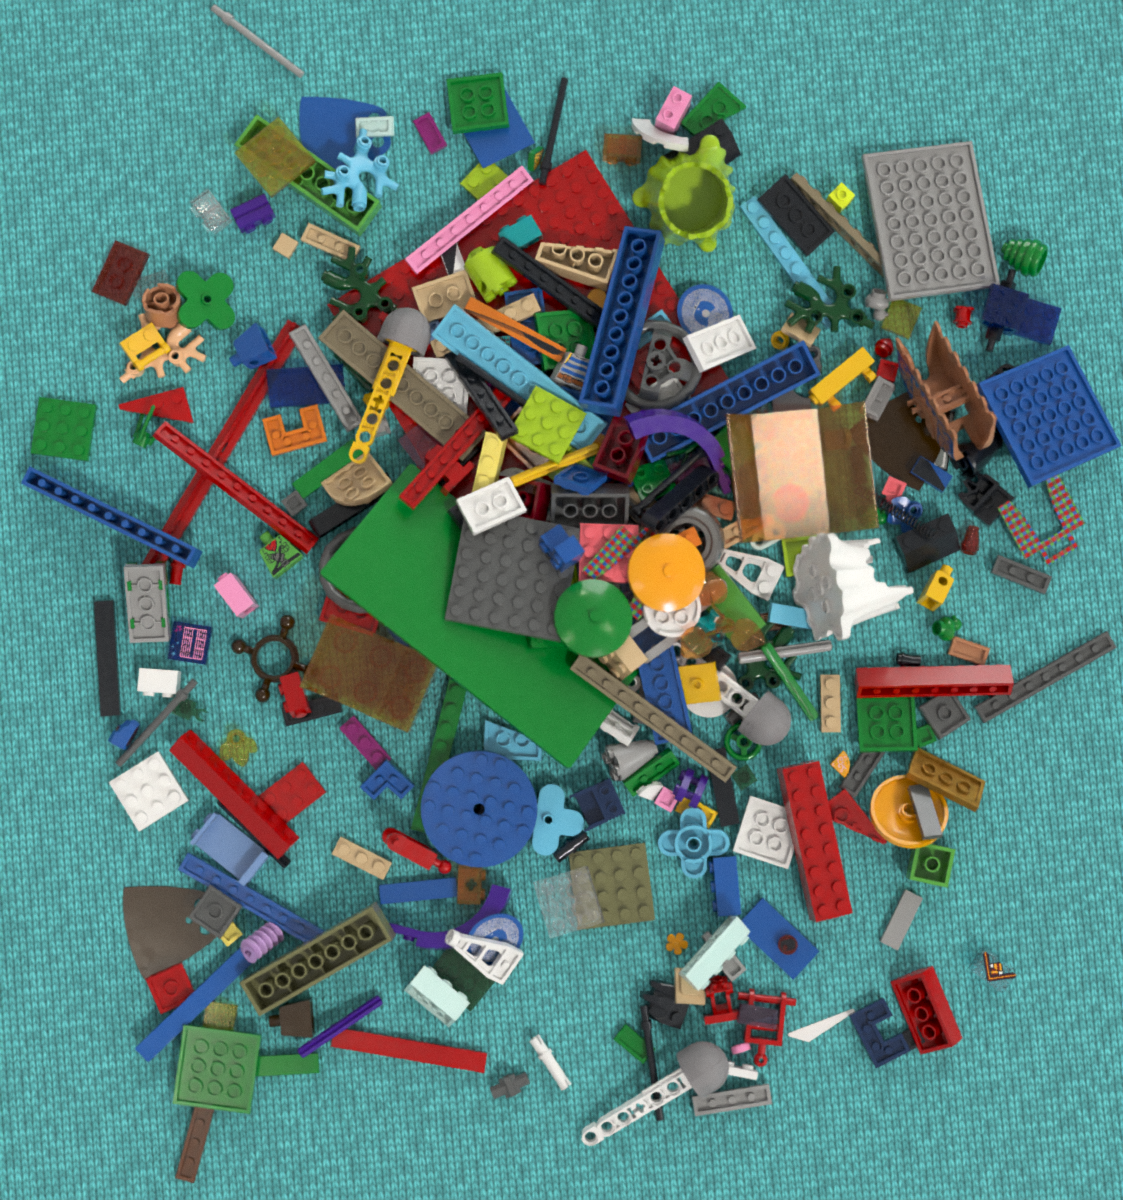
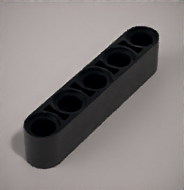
M699 465L643 514L641 518L642 526L657 534L662 533L716 486L719 481V473L704 465Z
M385 472L389 479L392 481V483H394L389 474ZM386 492L368 504L344 506L335 503L313 517L308 523L316 536L321 538L376 504Z

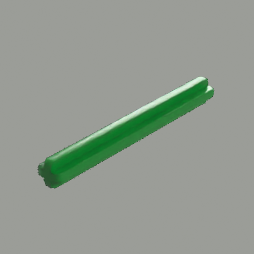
M771 643L762 645L761 651L808 720L813 721L817 719V711Z

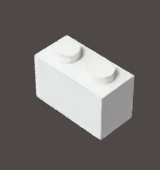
M139 668L137 691L143 692V696H154L155 693H162V697L173 698L174 694L180 689L181 671Z

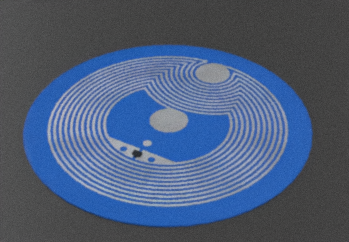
M699 284L690 287L682 294L677 306V316L681 327L690 335L732 318L733 309L729 299L721 290L711 285Z
M501 913L483 918L471 929L468 935L506 942L520 948L524 933L518 919L509 914ZM471 943L467 951L475 956L481 945ZM487 950L482 961L487 965H492L500 952Z

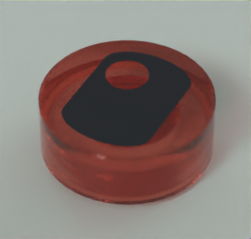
M783 935L779 938L778 948L783 954L790 955L797 950L798 943L793 936Z

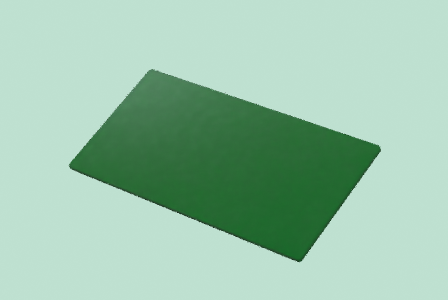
M409 464L323 567L320 575L544 752L569 769L614 708L616 702L570 670V666L579 655L573 653L568 648L529 649L528 636L445 620L461 530L447 511L457 504V498L450 493L445 496L441 492L443 487L437 483L420 504L412 510L398 498L421 472L414 464ZM590 658L609 672L607 666L601 663L598 658ZM636 669L621 682L629 686L638 674L639 669Z

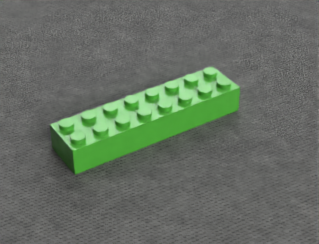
M257 114L234 144L241 154L359 237L382 208L380 201L367 192V207L362 212L353 210L351 206L352 189L349 187L345 188L344 207H337V196L335 194H321V188L335 184L332 179L324 178L325 170L332 172L336 170Z

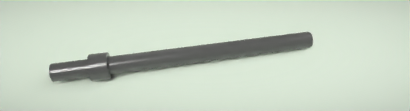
M192 678L183 689L180 688L177 691L176 697L117 759L115 763L118 766L122 767L181 701L184 702L189 697V693L198 684L195 679Z

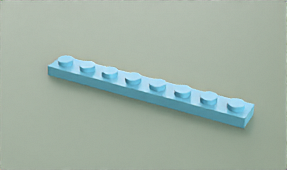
M754 196L740 205V210L792 283L802 281L812 286L819 293L825 304H832L773 219L759 204L758 198ZM823 317L821 323L827 330L831 327V323L827 317Z

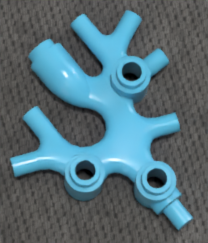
M366 129L359 130V136L354 146L355 155L353 157H349L342 152L339 153L337 159L344 162L347 166L341 165L337 167L335 172L326 170L324 172V178L332 179L335 184L321 188V194H335L337 196L336 206L339 208L344 207L346 187L352 189L351 206L353 210L362 212L367 207V191L359 179L361 172H368L374 176L376 198L382 197L384 186L394 191L399 186L398 183L386 176V171L389 167V160L386 156L379 155L374 161L368 158L367 154L372 142L367 136Z

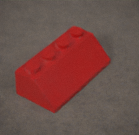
M933 965L915 970L890 982L920 1055L953 1047L963 1039ZM916 1026H918V1028H919V1030H920V1032H921V1034H922V1036H923V1038H924V1040H925V1042L922 1043V1044H921V1041H922V1040L920 1039V1037H919V1035H918Z

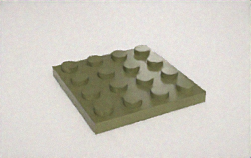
M645 842L582 850L569 855L578 930L655 920Z

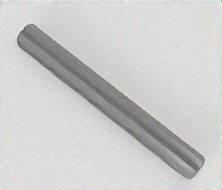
M822 640L774 647L780 658L831 651L832 643L831 640ZM761 649L738 653L740 664L767 660Z

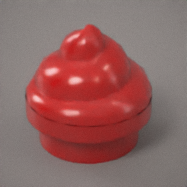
M889 338L879 339L874 348L876 354L883 358L890 356L894 350L892 340Z

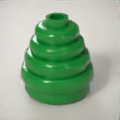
M1011 239L1008 243L1005 242L1003 244L1001 253H1003V259L1008 261L1010 266H1014L1016 271H1020L1021 275L1036 277L1047 258L1048 246L1042 244L1037 239H1018L1017 241Z

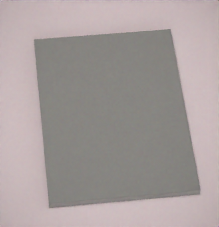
M972 141L869 153L861 156L888 302L1000 286Z

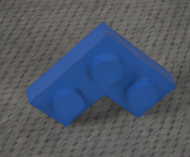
M386 758L360 785V788L373 800L386 787L402 799L415 784Z

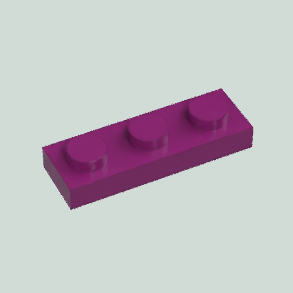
M352 716L339 728L375 770L386 758L389 761L392 759L355 716Z

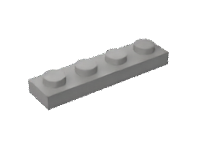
M768 1083L716 1091L704 1098H701L698 1094L692 1095L695 1116L772 1104Z

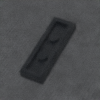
M338 693L309 700L311 712L302 718H293L289 712L286 713L284 707L282 708L286 727L343 712Z

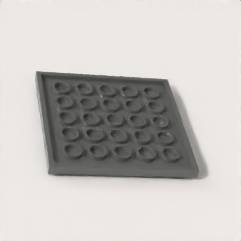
M517 516L473 536L464 519L445 620L561 642L554 627V609L562 593L571 586L575 564L561 573L559 569L556 570L552 566L549 555L547 553L544 554L539 547L540 537L559 524ZM561 525L569 537L574 535L579 542L580 528Z

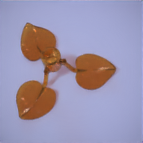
M712 571L705 573L704 585L698 596L701 605L708 606L711 604L720 618L716 620V629L706 634L700 627H690L685 630L681 637L680 654L687 659H698L706 656L713 647V642L708 636L718 632L731 633L733 631L730 637L731 643L739 651H749L766 643L762 631L752 620L742 618L734 623L731 618L725 617L715 606V604H720L726 599L728 591L724 581Z

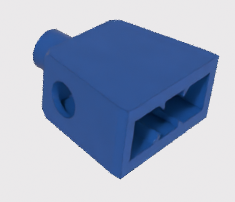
M254 323L234 341L233 344L237 353L229 357V360L234 367L242 363L249 369H255L276 359L277 355L266 330L257 323Z

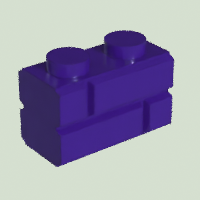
M264 193L230 209L241 233L246 232V234L255 231L256 226L272 223L273 218L276 217Z

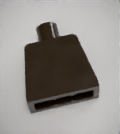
M312 998L281 1005L278 1015H269V1026H280L281 1035L312 1038L315 1035Z

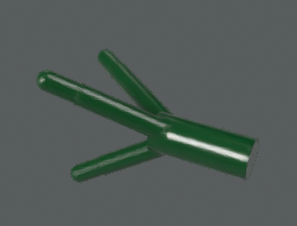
M694 441L684 449L667 452L666 456L660 459L665 460L685 453L682 465L688 459L689 454L700 447V445Z

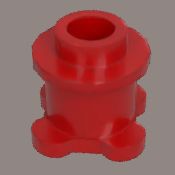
M955 306L953 312L956 314L953 323L956 324L957 328H967L968 325L972 324L970 317L972 311H974L973 307Z

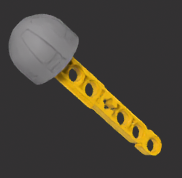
M399 308L394 310L385 318L377 339L388 345V348L373 383L372 389L374 390L356 433V442L353 441L349 451V457L355 464H362L366 461L370 452V446L374 442L390 397H394L410 355L424 357L431 338L430 325L427 318L416 309ZM391 361H397L399 364L398 368L394 371L388 369V364ZM386 378L392 382L391 386L387 389L381 386L382 380ZM382 397L384 403L378 406V410L381 413L370 410L371 407L376 408L377 403L374 400ZM370 414L377 415L378 419L375 424L367 422V417ZM363 432L370 433L371 437L368 442L360 440V435ZM354 451H363V458L355 460L353 458Z

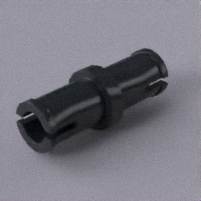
M582 830L571 840H566V844L552 854L561 863L570 854H575L577 849L590 839Z

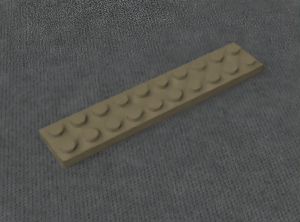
M343 310L318 339L373 386L388 347ZM389 362L388 369L391 371L396 370L399 366L398 362ZM408 364L406 365L394 397H390V401L444 446L469 416ZM387 378L381 382V386L385 389L389 388L392 384L391 380ZM484 430V432L460 457L459 460L461 462H463L470 455V453L478 446V444L484 439L485 433L487 432L486 430Z

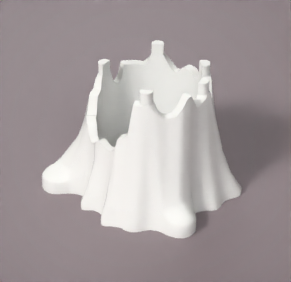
M818 533L816 537H809V544L802 545L801 554H797L793 565V574L796 580V586L792 593L793 600L796 605L805 609L807 623L811 627L816 641L826 638L831 634H834L839 641L848 639L853 625L900 609L897 602L906 595L913 594L912 586H887L884 582L875 581L873 576L874 568L868 565L873 563V556L870 555V551L867 548L870 545L880 543L879 538L842 541L834 533Z

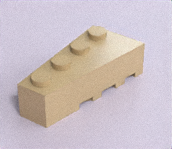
M541 242L535 260L558 276L606 291L612 276L618 249L606 250L599 247L584 248V246L578 245L573 247L566 246V244Z

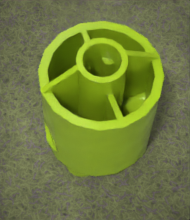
M481 246L477 247L469 253L463 266L486 303L491 302L498 294L500 297L503 296L505 292L510 291V287L518 282L507 264L491 253L495 246L486 249Z

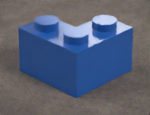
M560 524L542 535L539 539L540 549L544 554L547 553L551 558L550 563L556 570L559 569L561 573L580 561L585 552L575 536L569 537Z

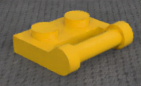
M152 322L119 343L139 372L144 369V366L164 353L168 354L171 352L169 345L163 340ZM157 343L159 345L158 349L141 360L136 357V355L153 344Z

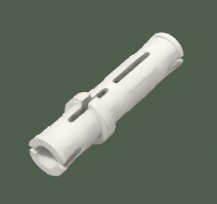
M540 1034L533 1037L529 1042L536 1050L538 1059L543 1061L560 1087V1090L562 1091L569 1087L571 1082L552 1055L551 1048L546 1046Z

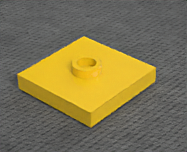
M715 662L678 666L686 704L722 700Z

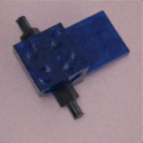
M1009 269L1006 280H1002L1000 285L992 283L989 286L979 322L988 327L985 338L988 339L985 349L987 352L993 353L995 342L1000 341L1002 334L1015 335L1048 346L1052 344L1062 308L1029 299V294L1015 290L1016 283L1013 281L1016 270Z

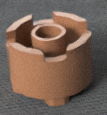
M158 283L157 287H153L150 290L147 288L142 296V304L148 323L152 322L156 327H167L169 329L175 327L178 323L177 312L182 306L181 297L176 288L167 283Z

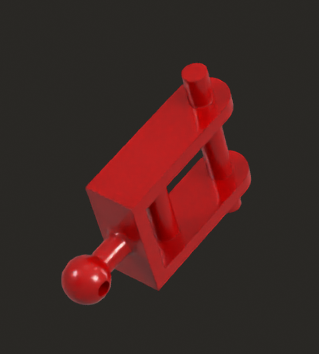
M388 827L382 832V840L390 850L427 870H430L431 866L434 865L442 874H447L451 871V863L448 860L437 859V853L427 845L393 827Z
M749 988L748 993L738 992L737 1000H745L747 1005H754V1002L779 1004L777 1024L756 1021L745 1023L743 1040L747 1043L758 1044V1052L753 1060L756 1066L763 1067L768 1062V1057L765 1054L766 1045L782 1046L786 1005L796 1006V998L787 997L786 992H781L780 996L755 994V990ZM751 1029L776 1032V1038L750 1036Z

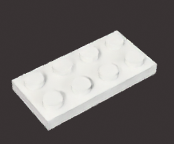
M740 315L683 338L699 373L756 349Z

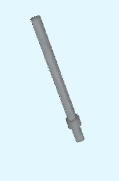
M217 5L212 6L211 11L219 16L223 23L227 26H232L297 77H303L304 72L236 21L232 14L223 11Z

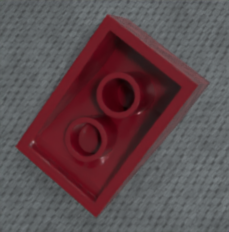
M614 416L593 462L594 470L606 473L609 478L631 485L638 470L649 435L635 439L628 429L624 416Z
M499 475L498 481L506 478V476ZM529 481L515 487L527 509L519 517L546 522L551 485L538 481Z

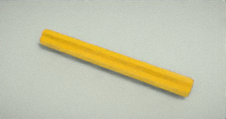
M593 443L564 455L559 465L553 461H548L513 475L510 479L514 487H517L597 455L600 448L597 443Z

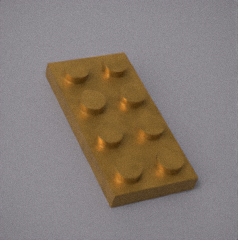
M919 747L918 751L912 754L905 776L973 812H976L979 808L986 781Z

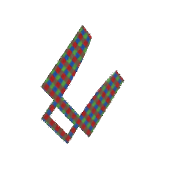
M1059 475L1046 480L1053 507L1063 529L1044 541H1039L1027 520L1010 501L997 507L1024 559L1040 551L1047 566L1078 548L1071 532L1085 524ZM1067 537L1071 545L1049 558L1045 549Z
M621 526L582 571L591 579L600 577L617 564L634 546L637 547L642 542L641 539L646 533L650 536L657 535V533L644 527L634 537ZM634 596L630 607L632 616L638 621L644 615L643 604Z

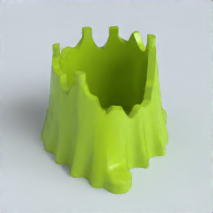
M714 135L704 136L700 141L697 152L693 155L679 151L678 155L673 159L660 156L658 162L648 170L646 182L633 192V203L638 207L650 210L651 220L649 226L652 230L662 231L665 239L664 246L667 244L681 246L685 242L692 240L702 251L712 252L717 246L718 232L728 229L732 223V215L735 209L732 194L735 192V187L729 183L728 177L733 172V168L725 164L726 150L720 147L719 140Z

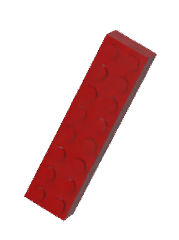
M810 760L776 768L809 920L820 922L852 914L820 761Z

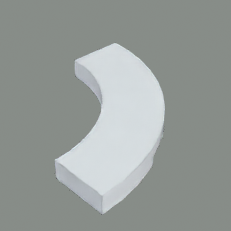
M632 118V129L637 135L641 134L643 140L651 144H663L666 149L688 152V138L665 133L654 127L651 120Z

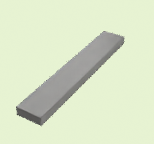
M306 324L291 331L288 335L346 432L348 433L359 427L362 421L360 414Z

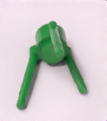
M155 405L151 406L142 429L141 425L144 414L140 413L136 430L132 436L134 437L132 442L145 449L147 445L152 446L155 440L154 437L149 438L151 434L145 431L152 417Z

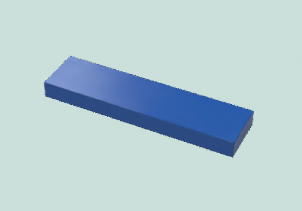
M456 877L379 885L381 904L458 897Z

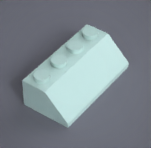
M729 916L678 974L695 990H704L710 983V977L713 974L717 975L722 970L724 961L726 959L729 961L735 955V949L739 945L742 946L749 939L747 935L750 931L737 916Z

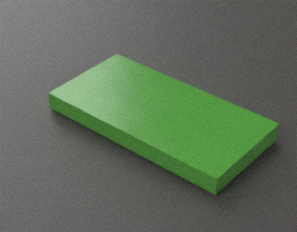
M718 564L705 575L704 584L711 579L722 578L727 583V592L706 608L709 614L712 609L721 611V617L728 623L725 635L735 648H738L767 623L724 568Z

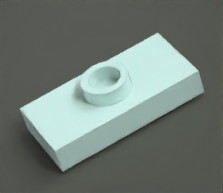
M393 116L355 118L356 137L359 136L360 129H366L368 137L394 136Z

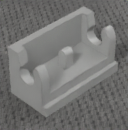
M878 376L859 413L878 422L895 390V385Z

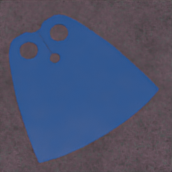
M301 97L299 124L302 146L335 170L341 165L347 166L344 162L338 160L337 157L340 152L349 157L355 155L354 146L357 139L355 118L369 117L372 113H377L380 117L387 116L386 112L378 106L354 100ZM390 136L382 137L384 144L381 147L371 145L367 154L371 161L375 160L377 156L383 155L390 148Z

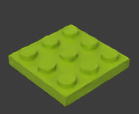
M535 386L514 423L518 428V434L510 438L559 465L587 413Z

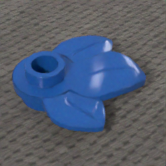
M904 496L895 497L891 500L893 506L899 507V511L903 509V511H906L905 515L909 513V516L912 515V518L915 517V520L922 515V505L917 501H910ZM915 507L914 512L910 513L911 508ZM891 513L887 515L886 521L893 525H900L903 533L913 529L907 523L900 521V519L898 520L897 517L895 518L894 515L891 516Z

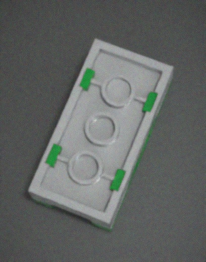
M156 561L155 564L127 562L124 566L130 643L168 642L172 636L166 561Z

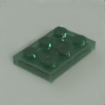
M454 948L446 949L432 966L438 973V977L442 980H448L456 992L460 991L467 996V1001L470 1004L466 1008L470 1012L495 983V981L487 978Z

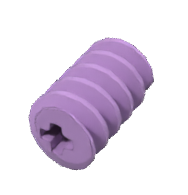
M265 923L263 927H260L241 942L240 948L243 956L248 962L255 963L262 955L272 950L273 946H277L279 942L283 941V932L274 923Z

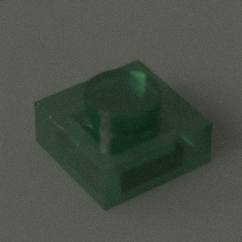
M747 764L731 775L741 791L757 781Z

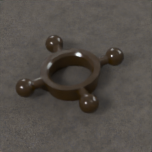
M291 615L281 617L280 626L282 628L279 635L266 636L258 641L255 647L246 645L242 639H236L231 644V649L234 653L242 654L245 652L251 654L252 667L255 673L263 679L261 688L255 692V698L258 702L264 703L270 699L271 682H281L279 677L294 673L296 670L304 672L308 678H315L319 673V668L316 664L308 663L305 665L299 663L298 649L287 638L288 631L295 625V619ZM277 641L288 647L291 653V663L284 673L272 676L260 668L258 655L264 645Z

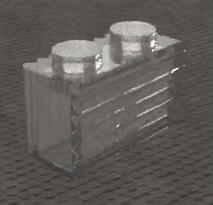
M206 189L190 201L193 206L190 208L196 218L200 216L204 222L201 224L208 233L211 231L215 236L232 223L230 217L209 189Z

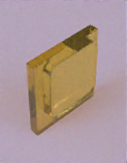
M904 300L891 301L887 311L889 315L885 317L881 329L909 340L922 308Z
M212 1001L205 1009L202 1026L234 1031L238 1005Z

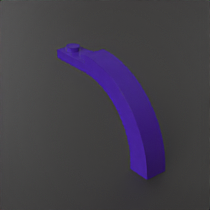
M667 409L642 410L624 416L628 429L635 439L653 433L672 432L682 434L696 441L703 449L710 468L719 473V481L717 483L719 490L724 495L731 492L729 487L731 481L728 475L723 472L725 466L721 458L725 456V453L715 437L697 420L681 412Z
M492 884L482 908L469 921L454 928V930L468 935L471 929L483 918L503 913L510 900L512 890ZM390 923L395 934L402 935L404 940L414 942L417 939L415 946L428 950L453 948L445 943V937L450 930L425 932Z

